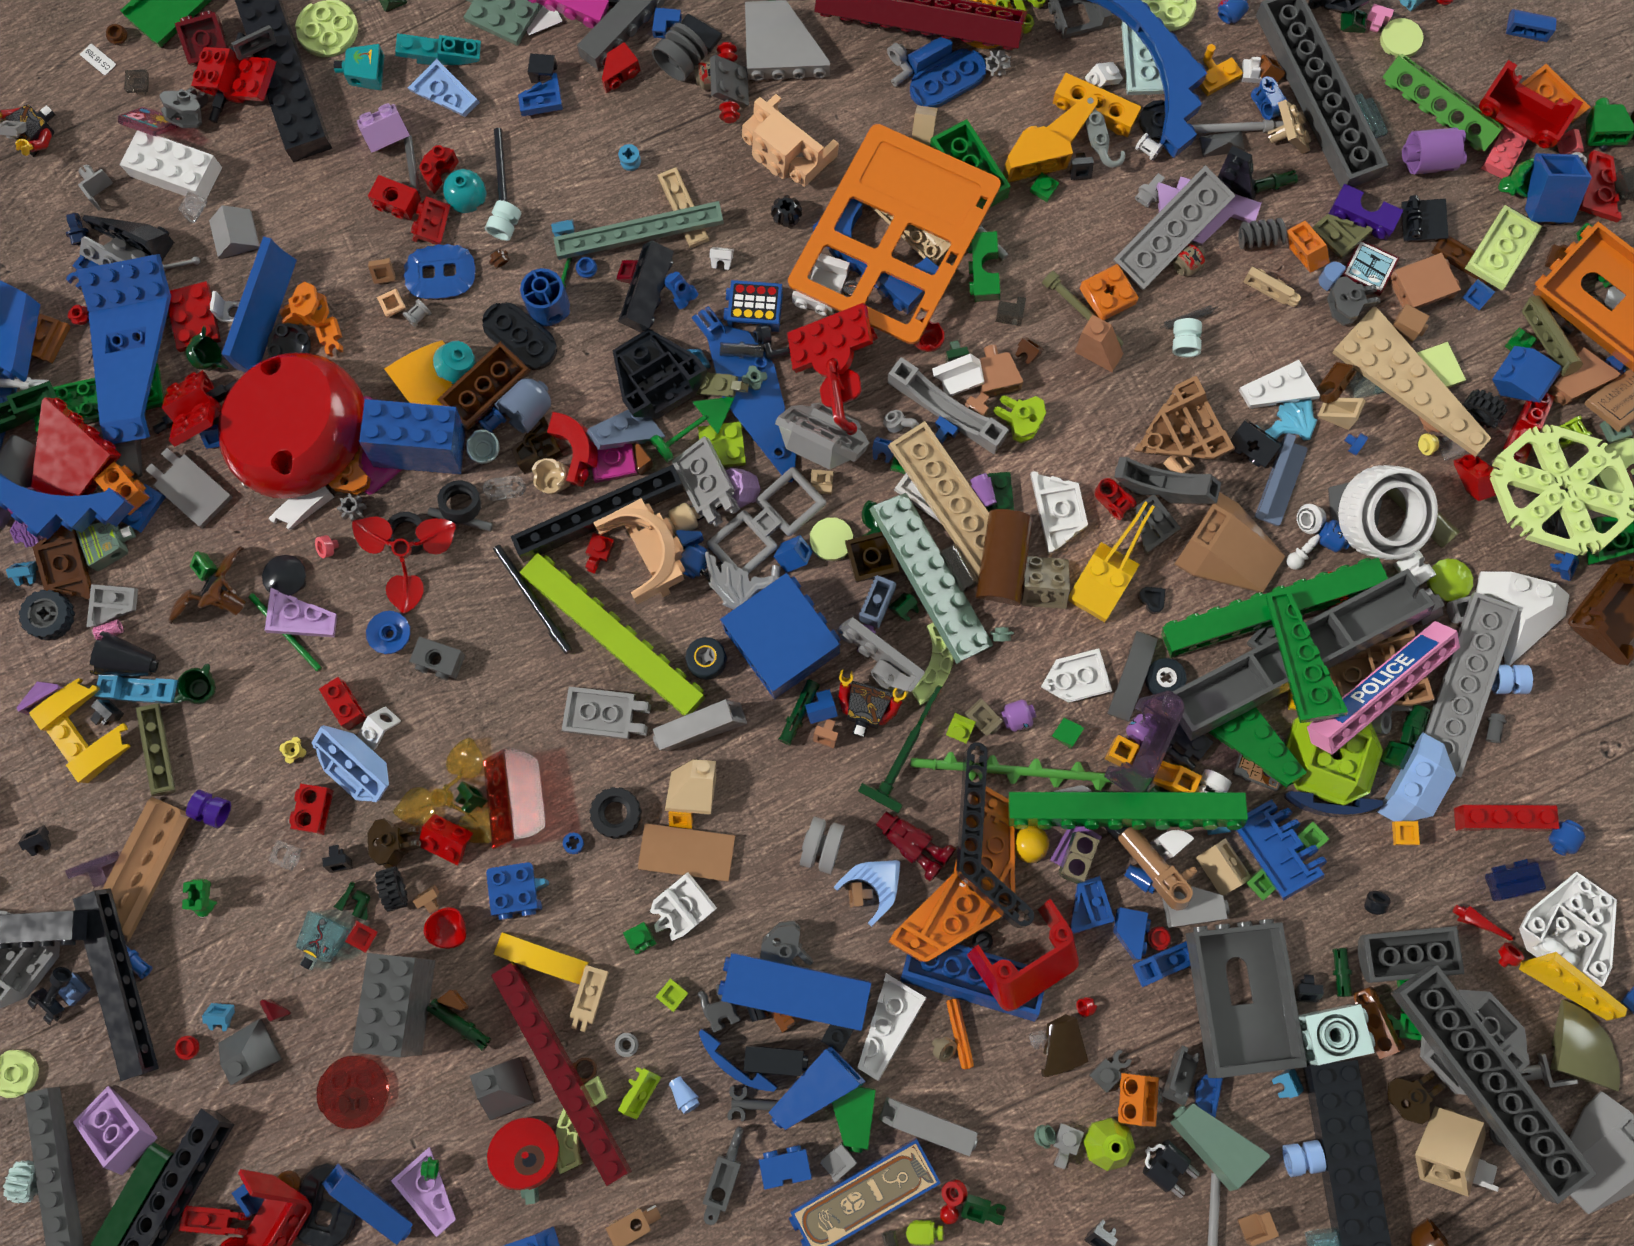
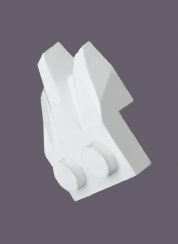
M688 872L653 900L650 912L661 916L654 924L656 933L670 928L671 933L669 936L673 941L687 934L716 910L717 907Z

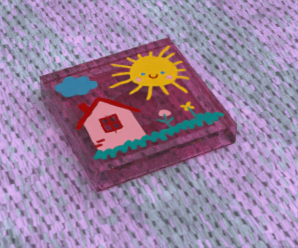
M145 107L118 116L119 124L152 136H158L179 127L166 121L162 113Z

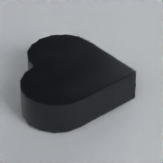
M1144 587L1140 590L1138 599L1142 604L1146 605L1149 613L1158 614L1164 608L1166 589Z

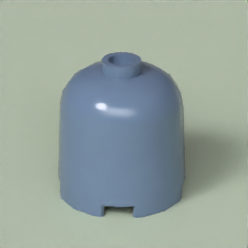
M524 378L495 403V406L502 415L505 413L511 419L508 423L521 433H528L551 407V398L547 392L549 389L542 381L537 382L533 379Z

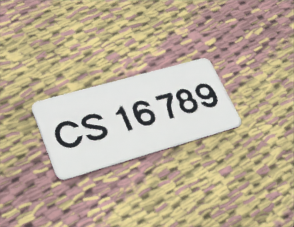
M90 44L80 53L85 60L103 75H106L116 66V63L93 44Z

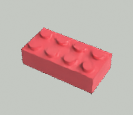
M1503 125L1505 128L1497 136L1481 167L1482 170L1501 179L1509 176L1527 141V138Z

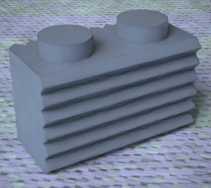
M878 575L875 576L868 596H866V600L859 613L860 622L879 629L894 594L895 582Z

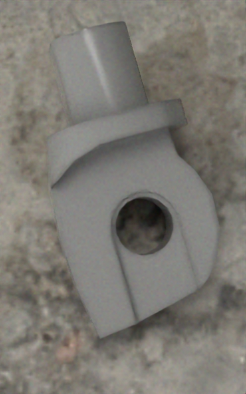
M1158 173L1149 185H1141L1138 188L1139 193L1135 196V200L1145 207H1149L1152 202L1155 203L1158 200L1156 186L1159 182L1162 183L1165 177Z

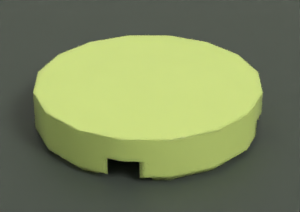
M1405 18L1394 19L1383 28L1380 43L1383 50L1389 55L1390 53L1394 55V58H1397L1402 53L1409 58L1415 55L1422 46L1423 32L1419 25L1412 20Z
M825 518L818 521L810 533V546L813 553L823 560L838 561L843 559L847 555L845 541L853 539L852 530L845 521L838 518Z
M9 1050L0 1056V1096L5 1098L20 1097L28 1093L35 1086L39 1067L36 1059L30 1053L23 1050Z

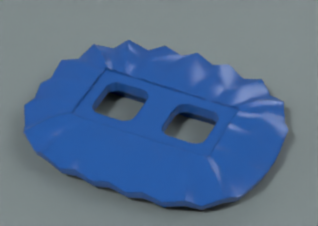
M437 244L435 246H427L424 249H417L408 256V260L404 264L405 286L411 294L423 299L458 296L469 290L475 279L474 258L468 249L460 245ZM455 264L456 274L454 276H444V266ZM434 266L435 276L433 278H423V268Z

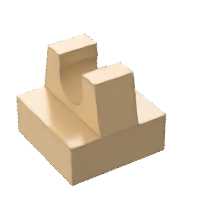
M812 469L810 484L820 494H832L833 471Z

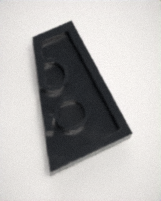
M1232 146L1218 178L1233 193L1251 200L1255 199L1256 191L1253 190L1255 179H1252L1254 171L1252 155Z

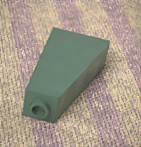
M1195 1104L1186 1107L1181 1105L1173 1113L1175 1118L1170 1122L1171 1125L1229 1191L1239 1189L1271 1157L1267 1152Z

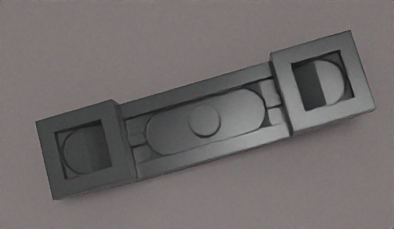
M1136 631L1116 692L1110 703L1108 715L1129 722L1145 681L1157 644V638Z

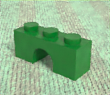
M997 231L979 232L975 234L968 248V254H972L973 261H968L969 274H973L974 282H969L970 295H974L975 302L1000 300L999 273H988L982 268L986 261L998 259Z

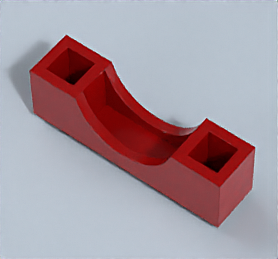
M1461 805L1454 808L1455 831L1516 829L1548 832L1559 829L1557 805Z

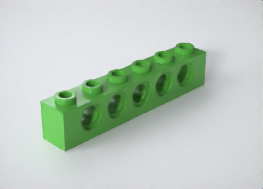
M1403 53L1398 55L1382 77L1386 80L1385 84L1394 90L1397 88L1402 91V96L1410 102L1414 100L1420 104V110L1426 114L1431 112L1437 117L1435 120L1441 125H1449L1451 128L1456 127L1459 130L1463 129L1466 133V139L1471 141L1470 146L1477 151L1481 149L1483 151L1487 150L1505 128L1496 120L1482 114L1478 107ZM1405 74L1412 76L1413 81L1411 85H1406L1403 82ZM1422 86L1429 88L1430 94L1428 97H1423L1420 94ZM1442 98L1447 102L1446 109H1439L1437 107L1438 99ZM1455 111H1461L1464 114L1463 121L1458 122L1454 119ZM1473 123L1481 126L1480 134H1474L1471 131Z

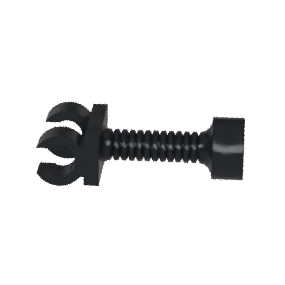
M57 967L53 970L50 976L52 985L48 992L42 988L32 993L31 998L27 1002L33 1010H35L38 1004L46 1012L43 1020L48 1025H51L53 1020L57 1022L65 1010L55 999L60 989L66 987L72 978V972L65 967Z

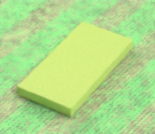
M1504 205L1465 269L1503 290L1542 226Z

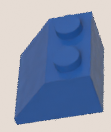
M1514 346L1492 380L1500 396L1540 403L1562 370V367L1533 348Z

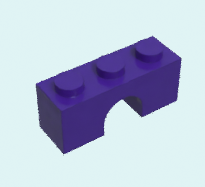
M1344 183L1328 214L1337 216L1341 220L1353 221L1355 225L1366 228L1369 226L1373 228L1371 234L1374 237L1387 241L1394 231L1403 210L1383 202L1377 211L1369 212L1361 205V197L1364 192Z

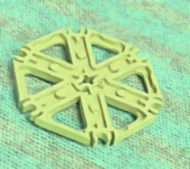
M1545 425L1541 429L1542 433L1538 431L1537 426L1533 427L1532 430L1529 428L1501 452L1492 464V466L1500 469H1493L1490 473V480L1507 524L1515 519L1511 524L1512 529L1515 526H1521L1523 528V532L1520 534L1521 537L1525 536L1528 532L1530 533L1525 540L1576 556L1579 554L1581 556L1585 555L1588 552L1587 547L1591 549L1592 554H1595L1597 551L1600 552L1634 521V512L1630 510H1634V487L1621 456L1619 455L1616 459H1612L1617 451L1614 450L1612 453H1606L1604 448L1608 445L1607 443H1603L1600 447L1597 446L1601 443V439L1555 425ZM1560 438L1582 443L1588 447V453L1571 468H1569L1559 444ZM1530 443L1534 448L1542 470L1518 463L1513 457L1514 454L1525 444ZM1613 468L1621 482L1623 493L1609 491L1589 483L1604 469ZM1507 484L1540 495L1525 508H1518L1514 505ZM1563 486L1564 489H1568V492L1566 493L1565 490H1561L1560 487ZM1587 509L1618 519V522L1606 533H1598L1593 526ZM1559 510L1570 539L1546 533L1542 529V524Z

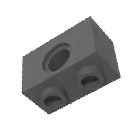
M419 636L409 662L419 672L427 674L428 671L436 673L435 676L448 681L449 678L456 680L465 654L461 650ZM436 656H441L440 663L437 665H433V658Z

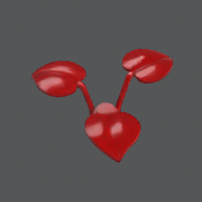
M368 517L352 521L354 537L363 550L371 554H379L383 551L386 544L391 546L392 552L396 557L400 558L404 577L401 575L393 576L387 582L386 595L389 601L401 613L411 611L420 602L424 586L420 577L416 575L408 576L405 558L410 556L412 552L411 547L422 544L424 550L429 554L438 555L447 551L452 544L456 529L455 523L440 518L425 520L415 530V534L420 541L408 543L402 538L396 539L394 542L387 541L392 536V528L390 523L384 518Z

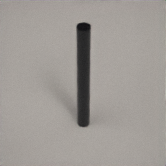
M494 128L499 200L507 202L502 129Z

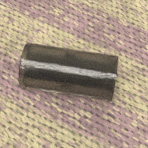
M957 544L939 553L943 557L950 574L955 578V583L960 592H967L978 585L977 576Z

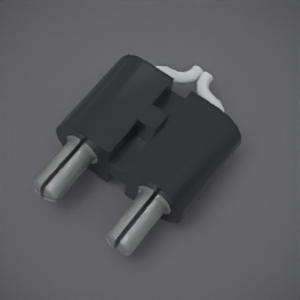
M1169 1140L1164 1141L1162 1144H1157L1153 1148L1147 1147L1145 1150L1147 1157L1143 1174L1164 1192L1171 1190L1179 1198H1182L1181 1194L1185 1195V1191L1176 1185L1179 1180L1177 1177L1180 1173L1183 1175L1186 1171L1194 1179L1197 1178L1196 1175L1199 1176V1172L1190 1165L1191 1159ZM1149 1151H1156V1156L1150 1158L1151 1154Z

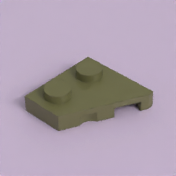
M1327 214L1312 227L1327 244V247L1340 259L1344 258L1373 231V228L1369 226L1366 228L1355 225L1353 221L1341 220L1337 216Z

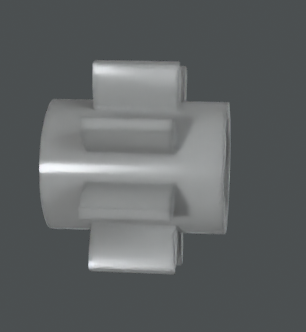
M1005 50L990 51L991 56L985 58V69L991 72V76L1006 75L1005 70L1011 68V56H1007Z
M350 493L348 497L340 498L341 506L337 507V510L343 512L341 517L344 520L350 517L352 521L359 517L363 518V510L367 508L365 504L361 503L363 499L360 496L354 499Z

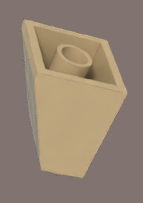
M1435 1106L1415 1154L1420 1180L1469 1197L1486 1137L1484 1122L1472 1116L1466 1117L1457 1114L1448 1108L1442 1109Z

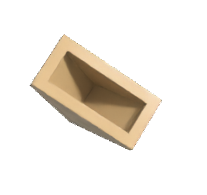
M917 105L912 139L930 146V140L934 135L938 108Z
M1338 398L1332 403H1323L1318 417L1349 430L1358 420L1365 400L1364 398Z

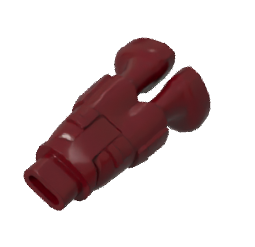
M888 811L876 823V826L883 830L882 834L900 850L899 852L911 863L917 861L923 867L925 879L929 882L941 871L942 866L940 864L945 866L956 850L953 845H947L944 848L934 845L932 843L933 837L919 827H915L897 815L894 817ZM926 850L940 864L927 858L924 854H922V851Z

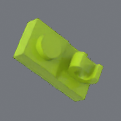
M636 1067L635 1071L639 1073L636 1081L629 1079V1083L633 1087L624 1096L618 1108V1111L636 1120L662 1078L654 1072Z

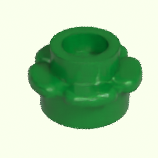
M430 1156L428 1161L422 1162L421 1176H424L425 1181H429V1179L436 1180L439 1172V1160L432 1159Z

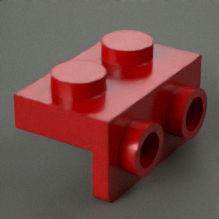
M433 814L422 826L419 841L421 842V848L458 866L463 860L466 845L472 839L473 832Z

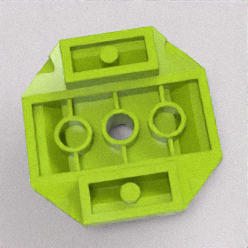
M1299 718L1293 720L1285 745L1307 772L1306 776L1293 783L1296 790L1313 793L1314 797L1336 805H1346L1370 793L1383 753L1372 722L1337 750L1339 760H1336L1330 753L1311 743L1307 729L1311 722L1300 723Z

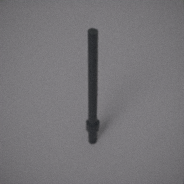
M495 546L493 548L494 552L549 630L548 634L553 642H557L564 654L570 653L572 648L564 638V632L555 625L502 546Z

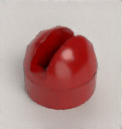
M1091 997L1079 999L1076 1003L1078 1013L1084 1018L1093 1015L1097 1010V1005L1094 1004L1095 1000Z

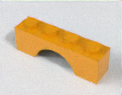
M1120 735L1114 738L1105 757V760L1170 792H1195L1202 778L1201 775L1183 766L1170 764L1150 755L1138 744Z

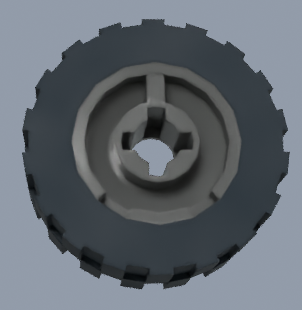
M52 590L35 591L32 595L25 598L24 603L22 602L21 609L19 610V623L22 624L23 630H26L28 634L38 639L50 641L51 639L56 640L59 637H63L74 623L75 612L73 611V605L69 599Z

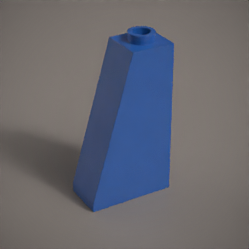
M830 1047L822 1052L768 1113L772 1116L771 1119L777 1127L786 1130L862 1086L866 1081Z
M340 1164L336 1165L322 1183L329 1195L396 1245L400 1241H404L410 1234L412 1222Z

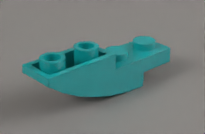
M397 33L395 56L417 59V64L431 65L436 59L442 65L469 64L479 62L481 41L439 35V39Z

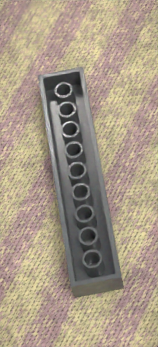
M1262 1L1256 17L1278 62L1285 71V76L1340 187L1342 188L1344 183L1355 187L1380 178L1388 167V163L1307 1Z
M1438 965L1426 966L1390 993L1546 1201L1559 1204L1596 1175L1589 1163Z

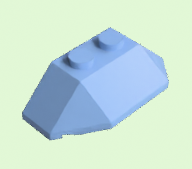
M325 725L321 726L312 741V745L316 749L317 757L324 772L355 800L378 802L389 786L387 763L354 733Z
M1423 732L1421 733L1404 770H1400L1383 800V805L1379 807L1377 813L1392 821H1414L1431 817L1435 814L1456 777L1443 743Z

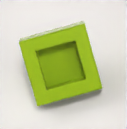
M955 713L946 735L967 744L976 722Z
M670 978L656 998L671 1011L675 1012L689 993Z

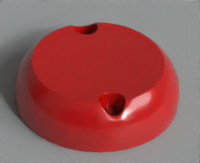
M286 353L256 364L246 371L233 385L221 408L218 423V439L223 459L229 470L244 485L261 495L271 498H296L326 486L348 466L360 446L359 440L365 402L360 387L342 367L330 359L316 354Z

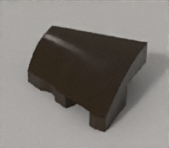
M545 417L539 420L540 424L533 432L529 431L526 433L524 439L511 449L517 465L523 474L532 471L535 462L538 460L557 459L563 456L555 437L547 433L549 424Z
M1065 1014L1047 1023V1042L1044 1045L1043 1052L1047 1054L1045 1069H1041L1043 1077L1057 1075L1089 1062L1076 1017Z

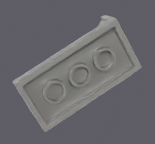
M852 617L845 621L837 629V632L841 634L840 637L845 642L855 644L859 647L858 651L866 657L871 656L877 661L871 671V675L881 687L893 692L897 688L899 694H902L903 691L911 692L924 675L925 671Z

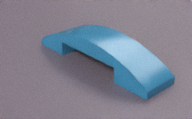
M99 676L97 686L100 690L95 694V697L142 703H174L178 680Z

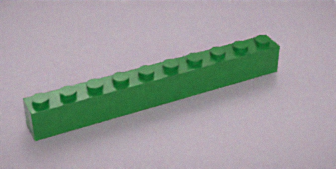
M1365 558L1353 566L1343 565L1331 573L1321 572L1313 579H1300L1288 587L1284 585L1278 586L1272 592L1289 589L1303 616L1341 604L1387 580L1388 577L1379 558ZM1262 592L1256 593L1250 599L1244 601L1238 599L1229 603V606L1223 608L1216 606L1209 609L1207 613L1201 615L1195 613L1186 617V620L1179 622L1173 620L1166 623L1162 627L1161 635L1170 658L1272 626L1273 623L1265 598L1266 594Z
M1009 792L1008 797L1009 826H1014L1016 829H1026L1028 826L1050 829L1052 826H1061L1063 829H1074L1075 827L1097 829L1099 827H1108L1109 829L1117 830L1123 827H1132L1133 829L1141 830L1146 827H1156L1159 830H1166L1170 827H1179L1182 830H1190L1194 827H1203L1205 830H1214L1218 827H1227L1229 830H1238L1244 827L1248 820L1246 793Z

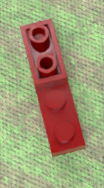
M1546 393L1540 403L1526 400L1502 449L1505 450L1529 428L1532 430L1533 427L1537 426L1538 431H1540L1555 396ZM1530 443L1525 444L1514 454L1515 461L1522 464L1526 463L1532 448Z

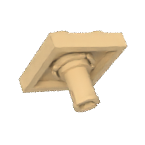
M1286 99L1279 102L1278 105L1284 125L1268 131V135H1271L1268 136L1271 143L1274 144L1287 137L1288 141L1302 154L1310 151L1309 142H1311L1308 131L1304 129L1303 124L1306 123L1302 111L1299 112L1294 104L1291 105Z

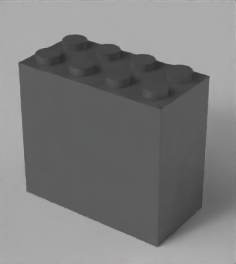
M367 953L352 1049L353 1053L391 1057L422 1055L428 1016L426 1009L430 1002L436 960Z

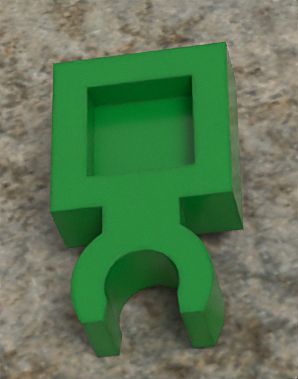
M1400 1013V1020H1396L1394 1016L1387 1014L1394 1030H1399V1038L1421 1041L1422 1035L1406 1014Z

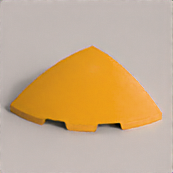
M443 340L419 348L384 368L409 403L441 406L437 399L453 385L452 382L440 378L433 365L434 353L440 346L445 344Z

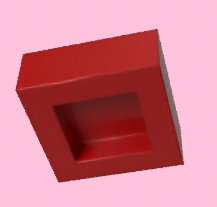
M356 921L344 942L366 953L378 932Z

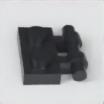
M1174 716L1162 732V734L1169 738L1168 741L1165 742L1158 738L1154 743L1160 749L1159 752L1164 756L1166 754L1177 762L1176 765L1183 766L1192 771L1196 765L1189 760L1190 757L1193 756L1199 761L1213 744V741L1205 735L1190 741ZM1177 744L1185 750V753L1183 755L1173 748V745Z

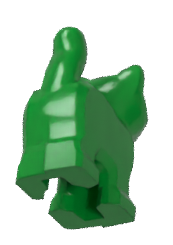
M193 879L184 882L183 893L188 892V899L182 900V909L192 910L201 918L207 917L217 904V901L209 899L211 882L207 879Z

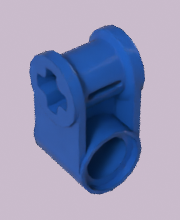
M1269 76L1262 78L1260 85L1251 92V98L1256 103L1264 119L1270 120L1281 116L1278 103L1285 100L1286 97L1283 95L1275 79Z

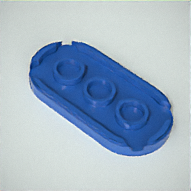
M959 49L915 73L910 83V96L912 100L920 106L938 108L977 87L985 78V59L977 51L973 50L972 52L968 51V49Z

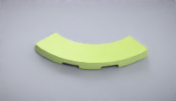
M934 623L926 627L932 642L931 660L924 675L912 690L920 706L930 700L938 685H944L954 660Z
M599 1076L584 1084L596 1106L608 1098ZM563 1109L556 1130V1136L560 1145L557 1162L559 1174L583 1164L579 1149L580 1137L566 1111Z

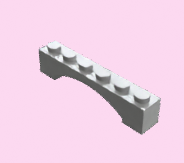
M900 357L888 373V384L937 417L941 416L958 427L962 434L992 454L997 452L1007 438L1008 428L993 418H987L972 411L948 396L930 382L917 367Z

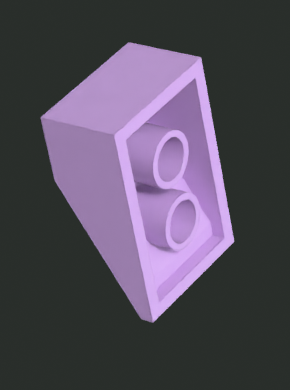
M107 1086L73 1121L103 1168L123 1175L157 1139L149 1125L110 1086Z

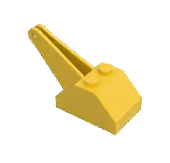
M1146 501L1112 548L1102 542L1099 544L1069 594L1068 601L1103 622L1109 617L1140 565L1129 557L1155 506H1151L1141 522L1126 555L1121 554L1116 549L1139 519L1148 504Z

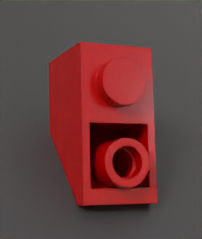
M625 42L607 53L602 75V82L606 93L617 89L623 82L634 78L641 71L638 59Z
M1467 454L1462 458L1453 460L1467 493L1478 501L1496 495L1490 480V473L1493 471V467L1472 454Z

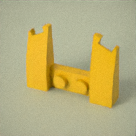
M77 678L48 697L30 711L29 714L39 729L49 734L69 762L66 764V767L78 783H89L130 748V744L122 745L121 732L128 730L127 725L122 723L88 746L68 717L95 695L100 688L96 685H92L90 688L80 685L83 679Z

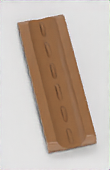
M151 797L146 803L103 889L111 888L126 942L130 941L191 821V818L186 816V811L154 797Z

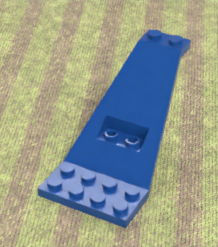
M160 254L77 270L89 313L100 427L104 440H108L113 444L150 437L144 415L171 300ZM137 333L140 334V340L136 337ZM117 336L120 338V344L116 340Z

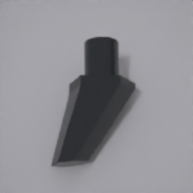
M1549 306V311L1562 331L1570 335L1575 328Z

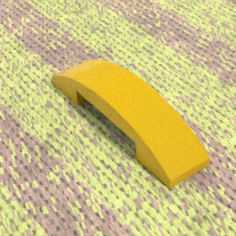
M503 932L493 954L579 985L585 966L589 964V962Z

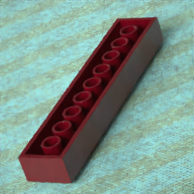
M816 0L814 11L820 13L823 17L839 16L840 19L845 21L855 19L860 20L863 24L878 23L884 28L900 27L901 30L906 32L917 30L921 31L924 35L939 34L945 39L961 38L962 41L968 43L978 41L982 42L985 46L1000 45L1007 50L1019 48L1027 17L1026 10L969 0Z

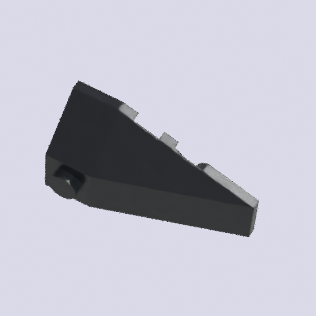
M84 215L82 218L92 229L112 239L117 237L148 255L160 254L162 261L175 243L170 238V233L160 226L155 228L144 223Z

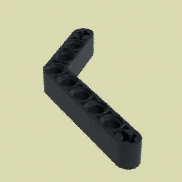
M975 742L967 748L963 756L956 872L963 882L1012 926L1024 928L1034 920V912L1031 907L981 864L988 751L985 745ZM975 750L976 754L980 756L976 760L975 765H972L975 762V755L971 753ZM975 772L978 774L979 782L971 781L969 773ZM968 795L976 796L978 804H970L967 798ZM968 817L975 819L976 828H970L966 824ZM966 840H970L975 844L974 851H968L965 848ZM965 863L972 865L974 869L972 875L964 872L963 865ZM982 879H987L991 883L990 891H986L981 887ZM1000 895H1005L1008 898L1009 905L1007 907L999 903ZM1016 905L1017 907L1014 908V911L1010 913L1008 910L1012 909ZM1021 912L1025 914L1023 921L1018 920L1019 913Z

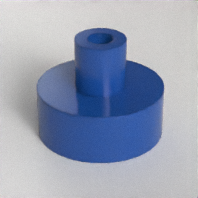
M1362 433L1357 438L1348 434L1344 440L1351 445L1348 452L1356 456L1368 437Z

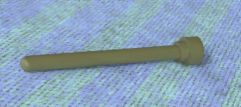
M1054 270L1051 271L1042 281V284L1047 289H1055L1089 321L1093 313L1061 284L1060 276ZM1116 335L1120 347H1122L1123 341Z

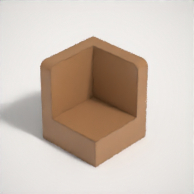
M1264 1209L1238 1219L1245 1241L1250 1246L1279 1237L1270 1212Z

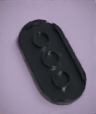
M509 302L496 303L485 311L482 321L486 336L496 345L501 341L530 370L546 368L554 361L557 354V345L554 337L518 306Z

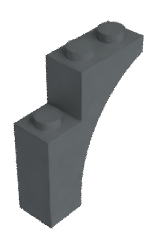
M1119 457L1118 465L1115 468L1114 478L1136 495H1160L1169 503L1217 504L1221 482L1212 474H1187L1162 470L1139 463L1128 457Z

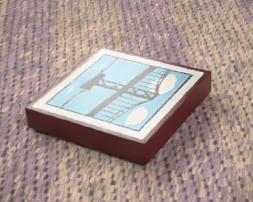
M1362 241L1356 246L1341 277L1347 276L1355 283L1362 284L1363 286L1376 285L1377 291L1374 294L1380 296L1399 257Z

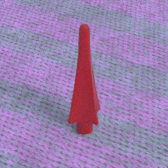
M1456 905L1453 908V913L1459 916L1457 921L1492 932L1507 940H1513L1512 935L1494 925L1471 906L1466 908L1465 906Z

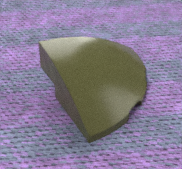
M1561 1000L1551 1044L1555 1049L1550 1070L1619 1092V1062L1608 1034L1585 1010L1573 1003Z

